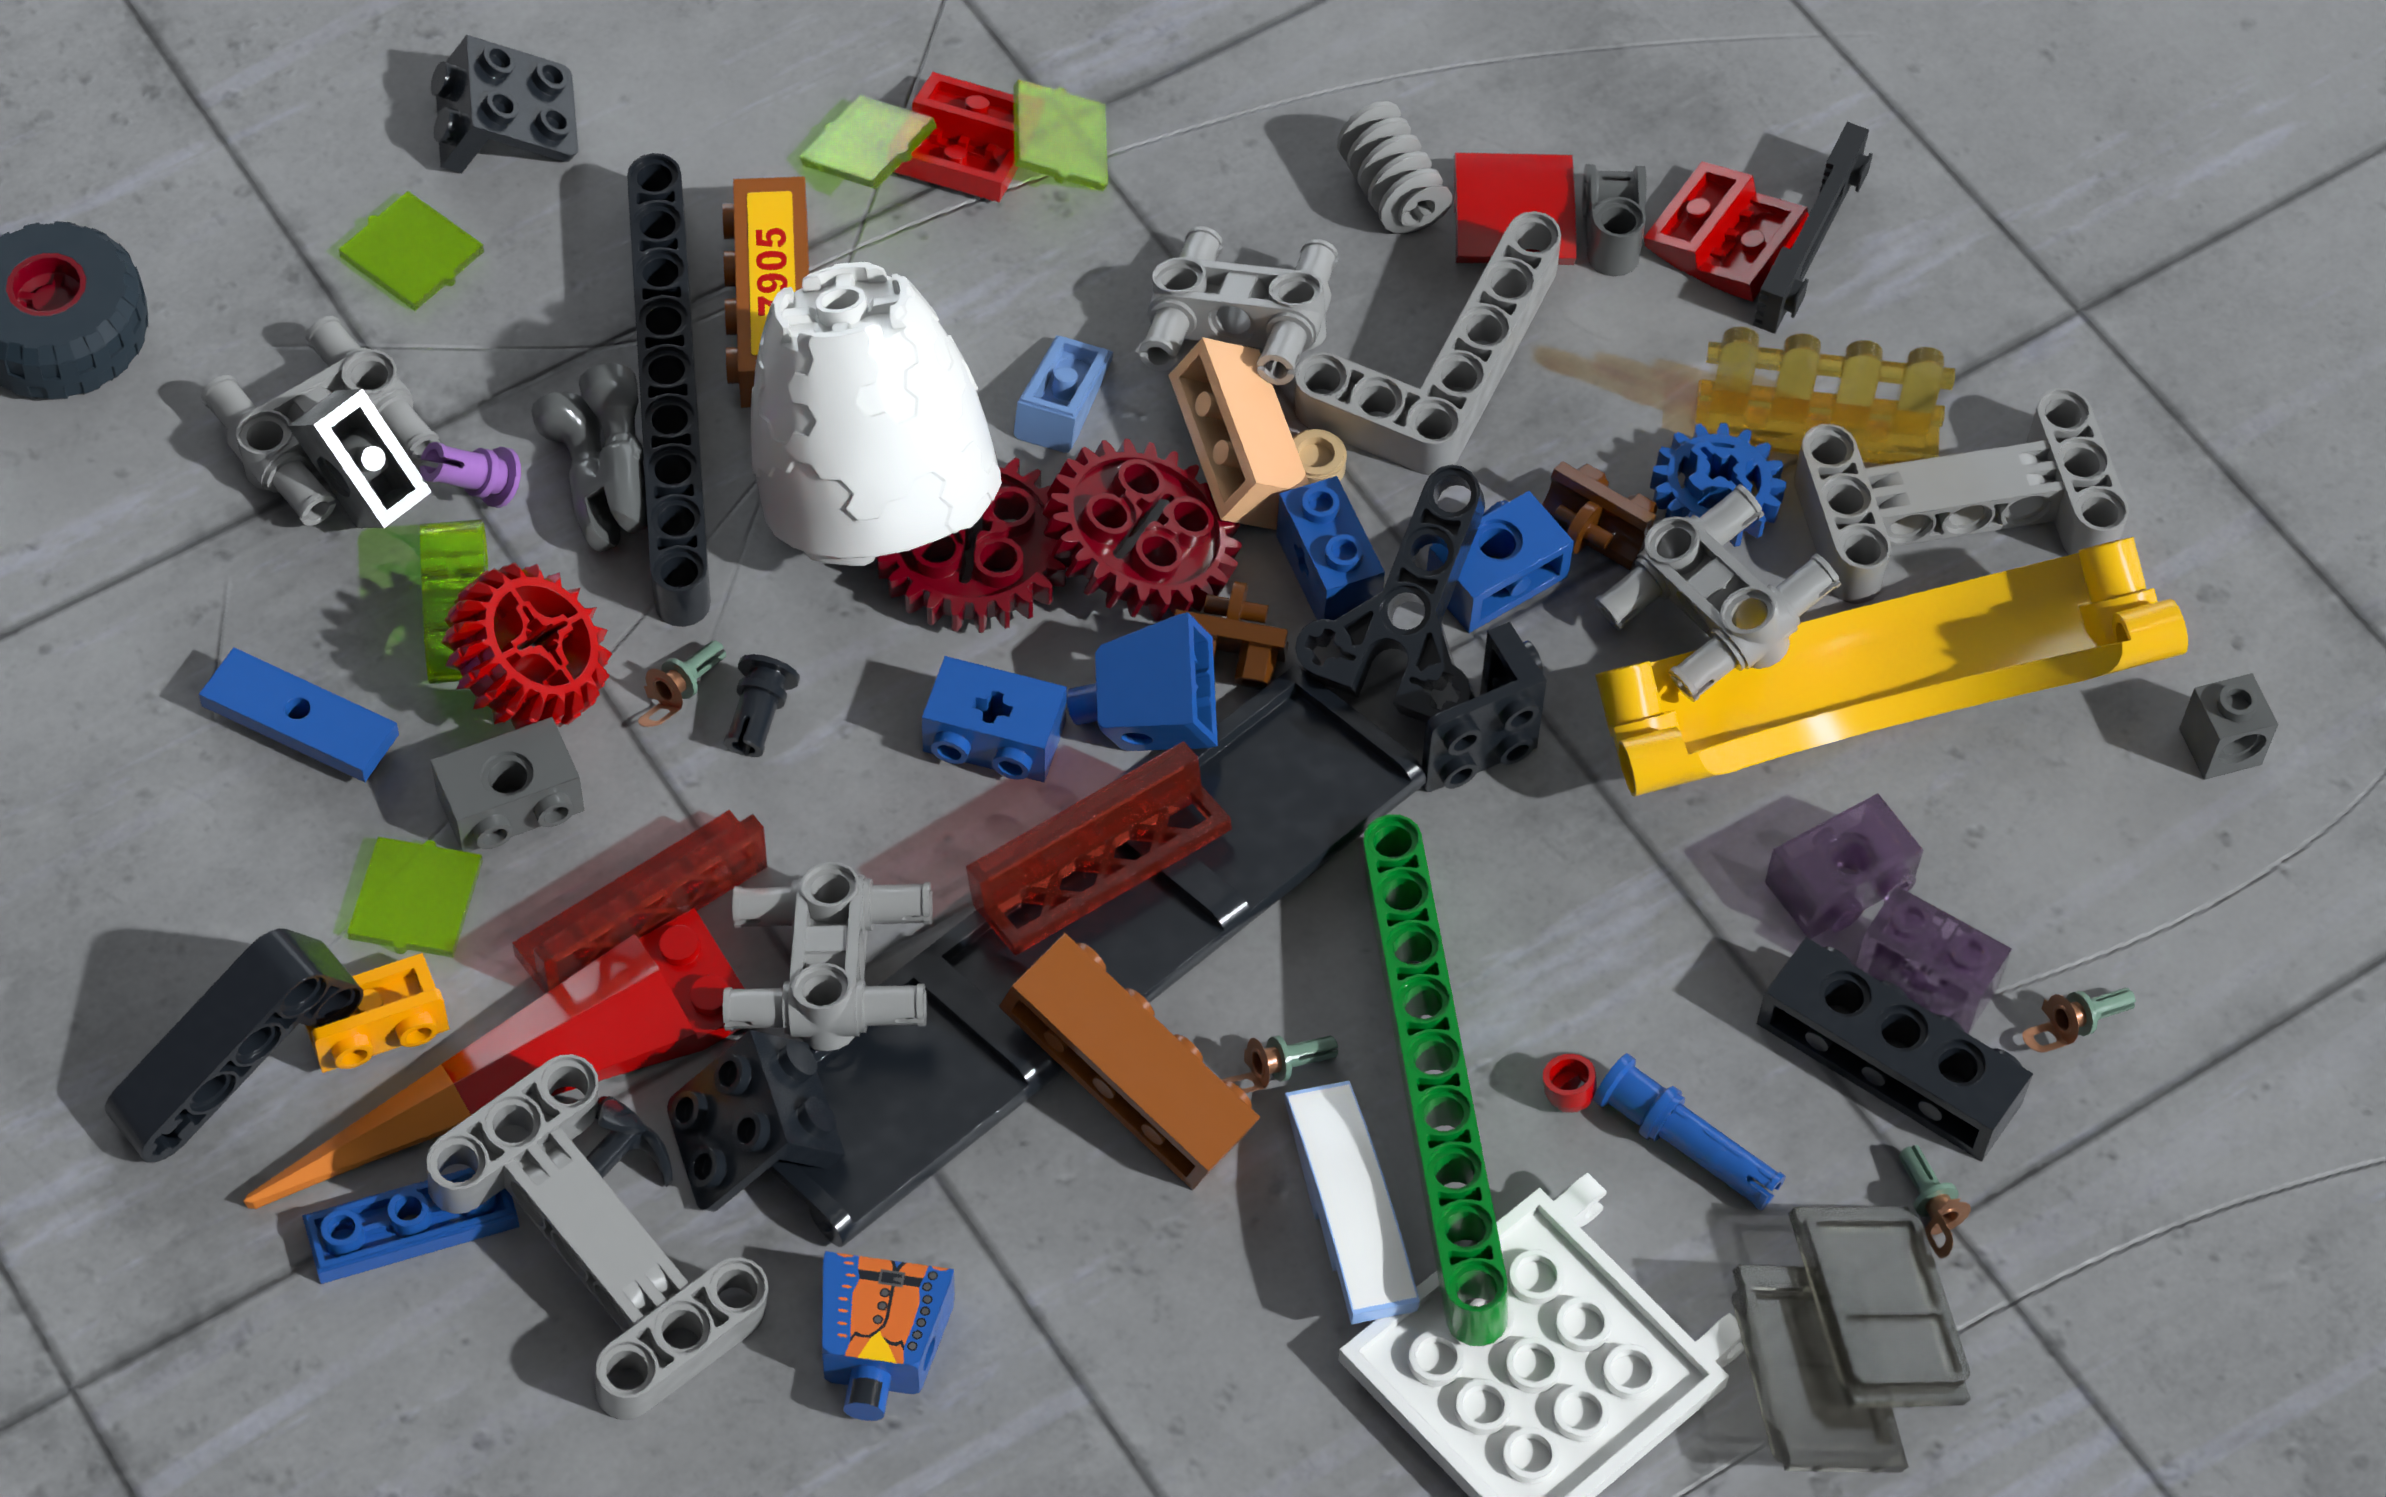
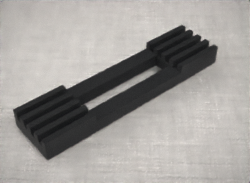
M1847 121L1826 162L1820 194L1792 249L1782 247L1761 287L1753 326L1775 334L1787 311L1791 313L1792 318L1798 312L1804 300L1809 279L1805 278L1804 282H1802L1851 185L1856 187V192H1859L1869 172L1873 154L1863 155L1869 129Z

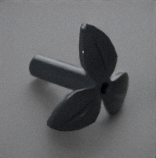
M601 1096L598 1098V1111L595 1118L598 1119L597 1123L600 1127L611 1131L586 1157L590 1164L604 1178L629 1150L641 1149L647 1152L656 1163L662 1174L665 1187L670 1185L673 1180L671 1161L659 1135L646 1126L636 1113L612 1096Z

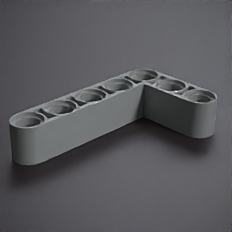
M1536 211L1522 213L1512 220L1420 389L1335 354L1319 352L1303 358L1296 368L1294 391L1295 413L1300 422L1310 429H1321L1331 432L1344 443L1420 474L1430 476L1431 473L1440 467L1455 465L1556 277L1561 242V232L1557 222L1547 214ZM1525 249H1536L1540 252H1529ZM1509 294L1516 296V298L1508 299L1499 295ZM1485 340L1492 344L1481 345L1475 343V341ZM1462 387L1467 389V391L1456 392L1451 391L1449 388ZM1316 389H1326L1330 390L1331 392L1327 394H1318L1312 391ZM1373 411H1380L1386 413L1387 415L1375 417L1367 413ZM1433 433L1442 436V438L1433 440L1425 438L1423 435Z

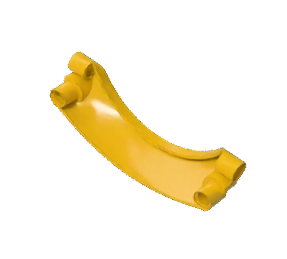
M2129 537L2078 550V553L1801 622L1797 626L1798 630L1789 636L1790 645L1787 654L1779 662L1761 669L1749 668L1747 670L1744 668L1742 671L1734 668L1701 694L1700 698L1695 702L1690 701L1680 691L1672 680L1669 670L1674 666H1678L1696 650L1653 662L1645 661L1595 674L1610 737L1614 739L1621 771L1631 795L1635 797L1731 773L1778 757L1879 729L2009 697L2082 682L2183 655L2188 649V635L2183 615L2176 602L2172 599L2158 602L2155 589L2146 588L2134 537Z

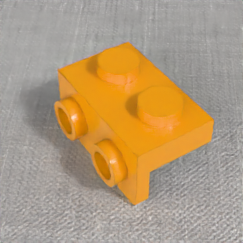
M423 953L352 976L363 989L364 995L354 1013L348 1018L318 1028L305 1025L322 1073L336 1068L350 1069L358 1067L369 1061L374 1055L401 1046H419L432 1040L436 1034L450 1030L440 989L435 987Z

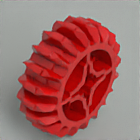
M515 562L503 566L499 570L493 568L491 571H485L473 583L468 584L458 593V598L454 601L455 605L449 610L447 617L444 619L450 628L445 632L441 643L454 651L449 656L445 667L460 671L462 678L459 680L456 690L470 689L476 696L473 710L486 706L491 708L494 725L501 722L505 723L511 719L516 730L553 717L558 727L564 724L569 725L581 716V712H585L594 705L596 698L600 695L598 690L604 686L605 681L610 676L603 667L607 665L612 653L600 645L608 630L594 626L591 620L597 607L584 608L577 600L580 588L565 590L561 585L560 572L544 578L538 564L521 570Z

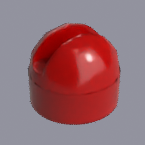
M1563 1054L1547 1063L1543 1070V1085L1545 1095L1550 1103L1560 1111L1567 1113L1579 1112L1591 1104L1597 1090L1595 1067L1590 1060L1578 1054Z

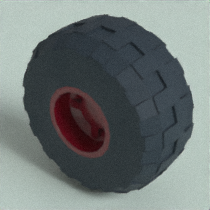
M55 221L54 224H40L38 222L25 225L23 229L13 233L7 232L0 236V387L2 386L17 395L29 398L40 397L56 400L68 399V396L81 393L85 395L99 389L106 382L117 378L128 368L134 357L139 354L145 342V333L148 327L147 300L137 267L132 262L130 254L120 243L118 244L113 241L107 234L94 228L83 227L70 222Z

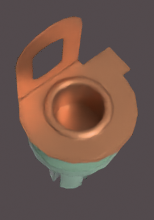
M712 640L684 662L676 658H670L662 664L661 670L650 669L646 673L647 686L644 685L647 697L658 700L659 703L638 719V723L644 727L657 726L682 709L683 699H690L697 693L698 685L696 679L726 657V651L721 650L724 646L720 642ZM660 709L670 711L660 720L654 721L649 719L650 716Z
M2126 987L2094 998H2090L2085 992L2079 990L2069 993L2066 998L2059 994L2052 995L2048 1001L2044 999L2041 1008L2050 1021L2026 1029L2022 1034L2023 1040L2031 1049L2041 1053L2072 1044L2078 1035L2087 1036L2094 1033L2099 1019L2133 1009L2135 1007L2134 1003H2136L2135 995ZM2049 1031L2055 1036L2056 1042L2042 1046L2034 1039V1035Z
M1278 1035L1269 1037L1266 1048H1263L1258 1039L1255 1037L1250 1038L1247 1050L1244 1048V1062L1251 1069V1072L1222 1079V1081L1236 1082L1249 1079L1254 1083V1086L1242 1089L1245 1093L1266 1089L1269 1084L1270 1074L1279 1082L1286 1081L1291 1077L1292 1067L1336 1058L1338 1049L1335 1048H1338L1336 1039L1330 1035L1287 1045L1284 1039Z
M1908 1146L1901 1151L1899 1159L1920 1194L1913 1204L1914 1209L1921 1217H1931V1221L1923 1230V1233L1935 1254L1939 1258H1946L1953 1247V1236L1950 1230L1957 1227L1968 1217L1971 1207L1967 1202H1959L1960 1199H1957L1959 1196L1958 1190L1954 1184H1940L1919 1146ZM1943 1232L1946 1240L1944 1245L1939 1248L1932 1235Z

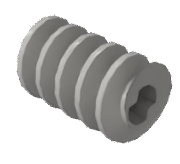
M1377 101L1360 109L1344 124L1337 138V149L1344 161L1347 162V166L1353 176L1358 179L1359 186L1364 194L1368 196L1370 204L1375 212L1378 213L1379 219L1387 230L1394 233H1411L1422 230L1434 224L1447 213L1452 206L1453 196L1448 187L1442 186L1443 179L1438 171L1431 169L1432 161L1427 153L1421 152L1422 145L1416 136L1411 135V127L1406 119L1400 118L1401 111L1398 106L1389 101Z

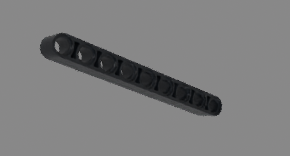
M651 153L642 155L634 160L627 174L650 571L654 606L657 615L664 622L672 626L686 627L704 619L709 612L711 598L685 208L679 164L665 154ZM678 585H688V586L681 587V588H679V587H674V586H678Z

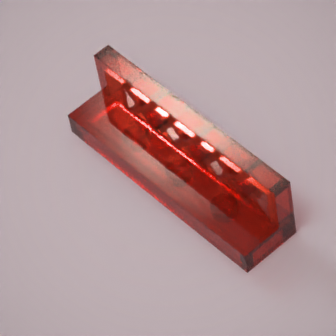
M1183 741L967 865L966 870L973 906L1016 956L1232 830L1231 818L1201 785L1198 756ZM1190 804H1193L1206 818V820L1191 829L1167 827L1169 817ZM1128 840L1152 842L1150 852L1137 860L1114 858L1116 847ZM1075 871L1098 873L1096 883L1082 892L1059 890L1062 879ZM1020 903L1043 905L1041 916L1019 929H1016L1004 914V912Z
M730 810L726 811L512 942L514 956L544 994H546L633 934L639 939L693 908L698 911L732 890L734 886L742 884L766 869L767 856L763 825L753 814L739 822Z

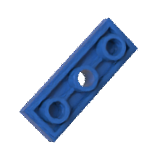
M233 647L199 693L202 707L363 782L367 781L399 736L396 722Z
M467 1168L442 1175V1177L448 1181L459 1183L471 1179L476 1172L472 1168ZM428 1180L302 1215L321 1284L520 1227L512 1196L505 1188L476 1209L467 1213L453 1214L443 1211L433 1203L428 1193ZM408 1215H418L412 1220H402Z

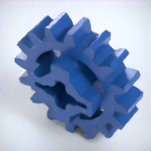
M1720 423L1717 434H1709L1702 424H1696L1692 439L1677 432L1673 436L1671 448L1661 446L1656 466H1653L1650 488L1655 490L1653 502L1657 503L1658 509H1667L1665 518L1675 516L1685 518L1692 515L1700 518L1734 491L1733 489L1739 484L1751 492L1753 486L1751 482L1754 481L1758 493L1755 498L1761 505V511L1764 512V516L1759 520H1755L1743 531H1747L1758 539L1763 534L1765 522L1775 523L1778 517L1780 504H1782L1786 488V482L1780 480L1783 463L1778 460L1768 461L1771 451V445L1768 442L1759 444L1756 447L1749 444L1752 431L1748 429L1742 431L1738 437L1729 435L1727 423ZM1681 472L1685 475V487L1683 489L1678 481V476ZM1743 531L1730 540L1734 547L1741 545Z

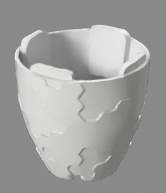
M870 262L834 264L832 267L805 276L802 281L803 288L796 292H793L792 287L783 288L779 291L771 303L762 332L751 400L752 471L756 475L765 522L774 535L791 547L804 551L811 560L829 564L865 566L873 562L877 556L909 551L937 541L952 533H957L962 529L971 528L981 518L991 501L994 500L1002 484L1000 468L998 467L988 424L976 391L978 390L976 382L951 335H947L939 323L936 312L906 277L900 276L897 273H893L892 277H889L884 268L872 265Z

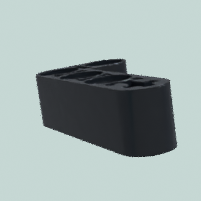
M278 928L269 931L255 940L114 1089L107 1099L105 1111L144 1161L153 1163L164 1160L176 1153L190 1140L299 1023L318 1028L348 1018L360 1005L364 996L363 989L321 940L288 929Z

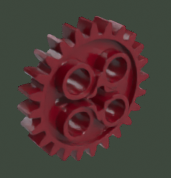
M1126 438L1117 452L1107 440L1101 441L1095 453L1087 447H1083L1076 459L1068 458L1059 474L1056 475L1046 495L1049 499L1042 510V515L1050 519L1044 530V536L1059 540L1051 553L1053 558H1070L1072 561L1065 573L1067 578L1084 575L1088 579L1083 593L1090 595L1099 589L1107 593L1105 602L1106 607L1109 609L1115 606L1119 599L1126 601L1130 617L1134 618L1142 606H1148L1154 620L1160 621L1168 607L1174 615L1176 609L1188 611L1190 606L1200 612L1204 609L1207 594L1219 596L1238 565V562L1234 559L1240 551L1242 543L1233 539V536L1240 527L1239 523L1221 520L1215 502L1211 497L1212 494L1208 483L1200 484L1195 479L1200 467L1194 464L1185 470L1177 466L1178 452L1174 450L1165 460L1158 458L1155 445L1152 442L1148 443L1143 453H1137L1131 440ZM1161 500L1169 501L1170 503L1163 509L1157 521L1151 522L1145 528L1133 548L1123 558H1116L1114 555L1121 550L1127 538L1133 536L1139 530L1154 507Z
M1016 457L1004 468L999 467L1002 484L994 500L991 501L982 515V531L977 535L974 567L968 583H961L966 568V550H969L971 547L974 525L971 528L962 529L957 533H952L937 541L909 551L875 557L877 558L879 579H888L890 597L894 598L905 595L906 612L909 614L926 606L927 624L929 625L935 624L943 614L951 616V627L954 632H958L965 619H973L978 632L984 633L987 618L996 617L998 622L1007 629L1010 628V612L1014 610L1027 619L1033 617V599L1050 605L1052 603V586H1065L1066 567H1069L1072 561L1070 558H1053L1051 553L1059 540L1044 536V530L1050 519L1042 515V510L1049 499L1046 494L1051 485L1041 488V471L1039 469L1021 476L1020 459ZM1006 519H1015V520H1017V521H1014V522H1006V521H1003V520H1006ZM932 560H943L944 562H941V563H933V562H930V561H932ZM995 569H1003V570H1006V571H1005V572H993L992 570H995Z

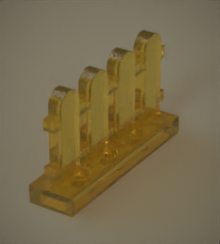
M1733 327L1723 333L1721 343H1708L1706 363L1717 365L1714 380L1701 379L1698 382L1693 435L1696 424H1702L1709 434H1717L1720 423H1727L1730 436L1738 437L1745 429L1752 431L1749 444L1754 447L1768 442L1771 445V452L1799 455L1802 440L1807 431L1820 424H1834L1843 427L1852 434L1863 462L1895 464L1938 457L1939 432L1944 422L1945 406L1936 405L1940 389H1953L1955 368L1944 367L1945 358L1943 353L1931 347H1920L1912 350L1907 356L1906 363L1883 361L1881 346L1868 340L1850 343L1846 347L1844 356L1821 354V342L1810 334L1799 333L1791 335L1784 341L1783 349L1759 347V335L1756 331L1747 327ZM1755 368L1778 371L1774 387L1752 385ZM1817 375L1839 377L1835 394L1813 391ZM1878 382L1900 384L1896 400L1875 398Z

